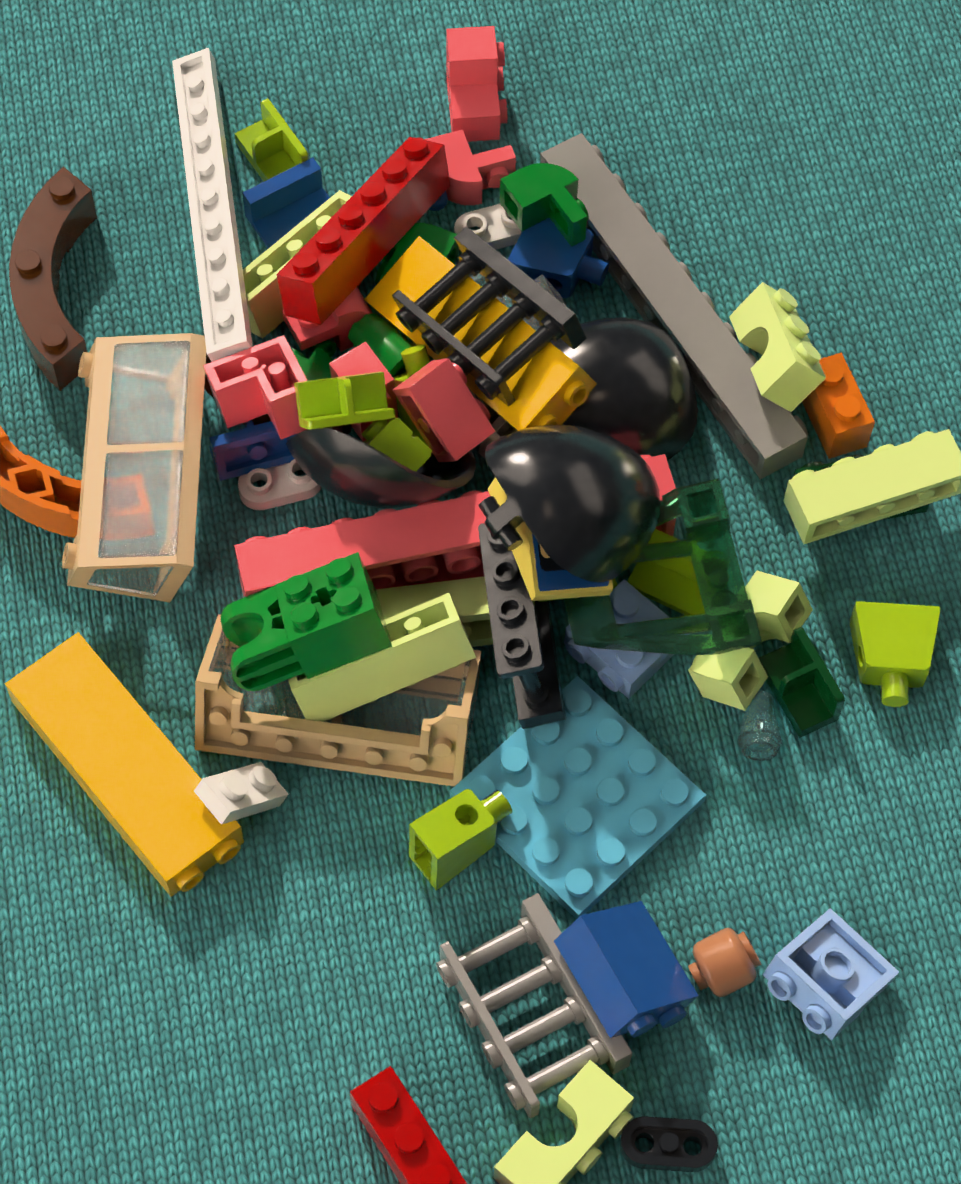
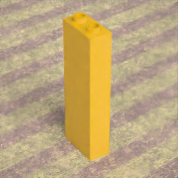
M418 236L364 300L414 344L425 345L428 355L433 360L446 359L449 356L444 351L439 355L433 352L422 339V333L418 329L413 333L410 332L395 314L400 310L392 297L397 290H400L411 301L415 302L455 266V264ZM468 277L436 305L428 315L441 324L482 286L471 277ZM495 298L461 328L454 337L467 347L509 308ZM522 320L480 359L492 369L496 368L536 330ZM551 342L506 381L516 400L509 407L498 397H495L493 400L487 398L475 384L476 379L471 374L466 376V386L517 431L535 426L562 425L572 412L586 401L589 393L597 385L577 363Z
M79 632L5 683L11 702L170 897L180 890L182 892L191 890L203 879L204 872L216 863L224 864L230 861L240 851V845L244 843L240 824L236 820L222 825L194 792V789L202 779Z

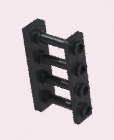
M466 226L454 237L462 252L458 257L460 262L415 302L411 301L400 290H397L392 297L400 310L395 314L410 332L413 333L418 329L422 333V339L433 352L439 355L444 351L449 356L448 358L451 362L460 366L466 376L471 374L476 379L475 384L487 398L493 400L495 397H498L509 407L516 400L506 381L552 340L557 342L561 339L575 350L587 337L576 314ZM480 273L485 277L486 283L441 324L428 315L436 305L471 274L476 276ZM507 295L512 299L513 305L467 347L454 337L461 328L497 296L502 298ZM534 317L539 321L540 328L496 368L492 369L480 359L524 318L529 320Z
M482 523L478 526L497 674L500 679L513 677L518 720L522 729L566 720L549 601H531L512 550L508 551L500 539H494L486 525Z

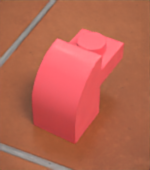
M463 130L425 139L445 145L449 172L448 178L451 185L446 192L448 200L456 204H482V190L500 188V179L516 171V156L511 145L472 155Z
M358 287L347 296L321 325L285 316L284 310H282L283 319L301 351L330 338H333L340 352L353 347V343L348 338L349 330L364 315L373 313Z

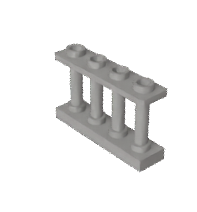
M539 893L522 901L521 919L518 920V926L458 957L449 941L440 945L441 961L436 963L437 970L448 988L455 985L463 999L458 1005L466 1023L470 1028L478 1026L486 1041L481 1043V1047L493 1069L500 1066L509 1082L504 1084V1088L511 1103L517 1111L524 1108L530 1119L539 1114L540 1102L536 1095L578 1073L589 1060L593 1063L597 1062L599 1065L606 1063L614 1075L629 1067L632 1052L622 1035L613 1038L609 1037L554 943V940L562 932ZM526 942L530 945L534 943L538 945L545 957L541 959V965L485 995L479 996L467 973ZM548 982H551L553 985L558 982L560 983L567 995L563 1006L504 1037L501 1035L490 1015L491 1012ZM571 1022H574L576 1025L584 1024L591 1036L587 1040V1046L528 1078L525 1077L513 1053Z

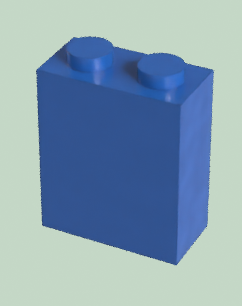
M642 901L580 915L554 940L610 1038L629 1032L632 1037H637L652 1029L656 1024H661L662 1028L670 1027L687 1015L684 1008L699 996Z

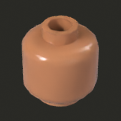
M724 928L694 944L692 953L695 962L688 965V968L700 990L709 987L714 995L725 997L754 982L757 977L755 968L760 966L761 962L745 932L737 934L731 928Z

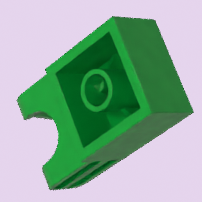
M358 552L344 558L335 559L329 564L301 575L292 576L275 586L236 600L223 609L220 619L225 636L231 642L240 646L232 655L231 672L236 684L247 691H259L305 673L307 679L392 647L376 589Z

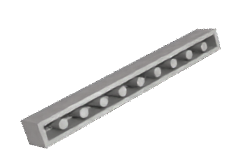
M580 133L540 153V163L561 166L572 172L579 179L577 198L583 202L588 211L589 220L587 221L586 228L594 234L592 250L600 260L609 263L608 272L643 320L655 324L672 337L686 361L695 391L760 480L802 458L808 438L807 429L803 421L798 416H793L790 411L761 396L750 369L757 362L756 358L751 353L746 354L738 343L732 326L728 322L723 323L716 314L709 295L706 292L699 291L692 281L688 267L683 262H678L670 252L665 236L661 232H655L648 222L644 208L638 202L634 203L626 193L621 177L616 173L612 174L605 165L600 149L596 145L591 146L585 136Z

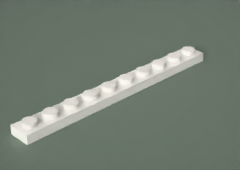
M206 48L176 59L172 63L206 352L213 362L251 348L253 344L216 64L210 49Z

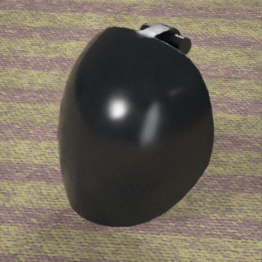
M626 317L602 318L580 324L587 339L575 350L561 339L557 342L552 340L551 343L577 363L597 383L589 393L586 401L577 407L562 425L579 426L607 434L629 446L639 455H650L653 457L665 454L667 461L679 453L691 439L697 424L698 415L694 383L679 347L666 331L651 322Z
M351 424L305 430L291 437L286 442V446L299 466L319 486L354 504L383 509L418 505L446 496L465 485L474 476L476 470V460L470 450L454 462H438L431 452V457L415 472L367 443L348 435L351 432Z
M570 425L529 427L504 436L486 446L485 458L487 465L505 491L507 500L500 506L495 497L490 496L479 504V508L486 517L484 524L493 538L500 539L508 551L514 550L522 544L523 540L515 528L522 522H525L546 554L560 567L581 579L591 582H605L616 578L626 570L650 541L660 513V490L650 466L629 446L607 434Z

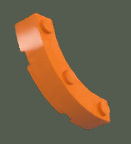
M0 425V504L11 513L37 527L75 538L78 529L82 480L62 476L59 470L39 462L30 455H24L13 445ZM143 475L129 478L104 479L99 541H132L156 537L153 514Z

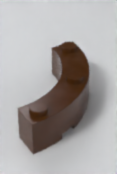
M64 166L46 182L26 209L14 237L9 263L10 289L22 335L33 360L45 377L59 391L78 377L82 353L87 352L84 338L72 327L58 304L59 270L65 253H69L79 236L97 219L92 190Z

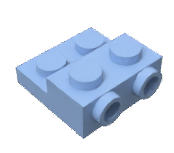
M624 579L613 589L610 595H607L600 603L597 600L592 602L565 628L564 644L568 653L576 661L582 664L586 662L598 672L600 680L607 688L614 692L619 690L629 699L688 642L689 633Z
M830 908L779 951L762 975L768 980V988L774 997L782 1001L789 1000L803 1013V1022L810 1031L816 1034L824 1033L832 1041L860 1015L863 1009L893 982L899 971Z

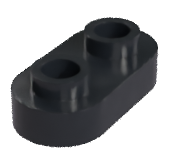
M637 1117L628 1122L624 1127L620 1139V1150L623 1157L629 1164L640 1169L699 1172L706 1169L713 1162L718 1149V1141L713 1129L702 1121L692 1119ZM639 1138H647L651 1141L653 1148L648 1152H641L637 1149L635 1142ZM688 1141H694L700 1146L701 1152L694 1156L689 1155L685 1152L683 1145Z

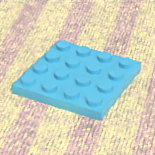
M578 676L562 689L566 720L525 729L520 727L450 790V798L465 789L472 790L480 801L496 790H499L506 797L511 805L512 813L497 823L495 842L575 919L580 915L586 914L704 803L706 794Z

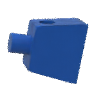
M550 218L522 231L508 257L510 262L530 278L540 281L550 294L565 299L572 296L580 279L601 286L609 269V263L591 256L594 234L586 228V239L571 247Z

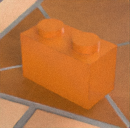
M842 352L821 358L819 363L826 379L802 403L828 459L868 447L875 420Z

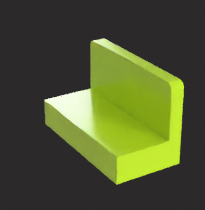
M655 529L650 541L642 550L641 557L627 582L645 597L699 622H705L726 583L730 562Z

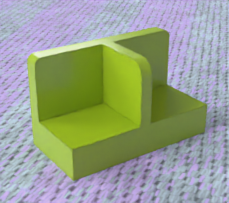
M268 98L260 102L262 120L234 133L237 146L263 181L309 159L305 147Z
M379 371L294 382L299 426L310 430L395 418V409L389 408L387 403L384 372Z

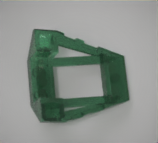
M719 478L675 488L663 495L660 501V513L656 527L681 516L686 539L647 544L640 555L632 562L639 563L690 557L705 614L616 624L610 595L567 598L564 601L575 645L597 649L678 655H714L762 644L752 602L747 597L732 540L730 518ZM706 631L710 632V634L704 635H681Z

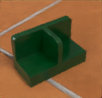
M803 627L793 630L791 643L759 657L768 676L766 682L799 738L839 719L845 697Z

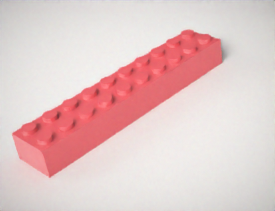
M640 455L650 466L660 490V513L655 529L673 536L679 496L666 455L653 457L650 455ZM469 491L459 498L445 501L431 500L420 503L416 507L402 510L384 509L373 516L359 519L341 518L335 520L330 525L312 529L309 527H298L292 529L287 534L269 538L265 536L249 538L244 543L234 545L243 597L275 586L292 576L301 575L329 564L335 559L344 558L357 552L375 589L483 577L484 569L478 526L485 522L486 517L479 508V504L484 499L490 497L489 491Z

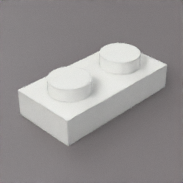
M262 762L202 778L194 789L195 794L221 825L279 807L289 795L277 781L274 773L266 768Z

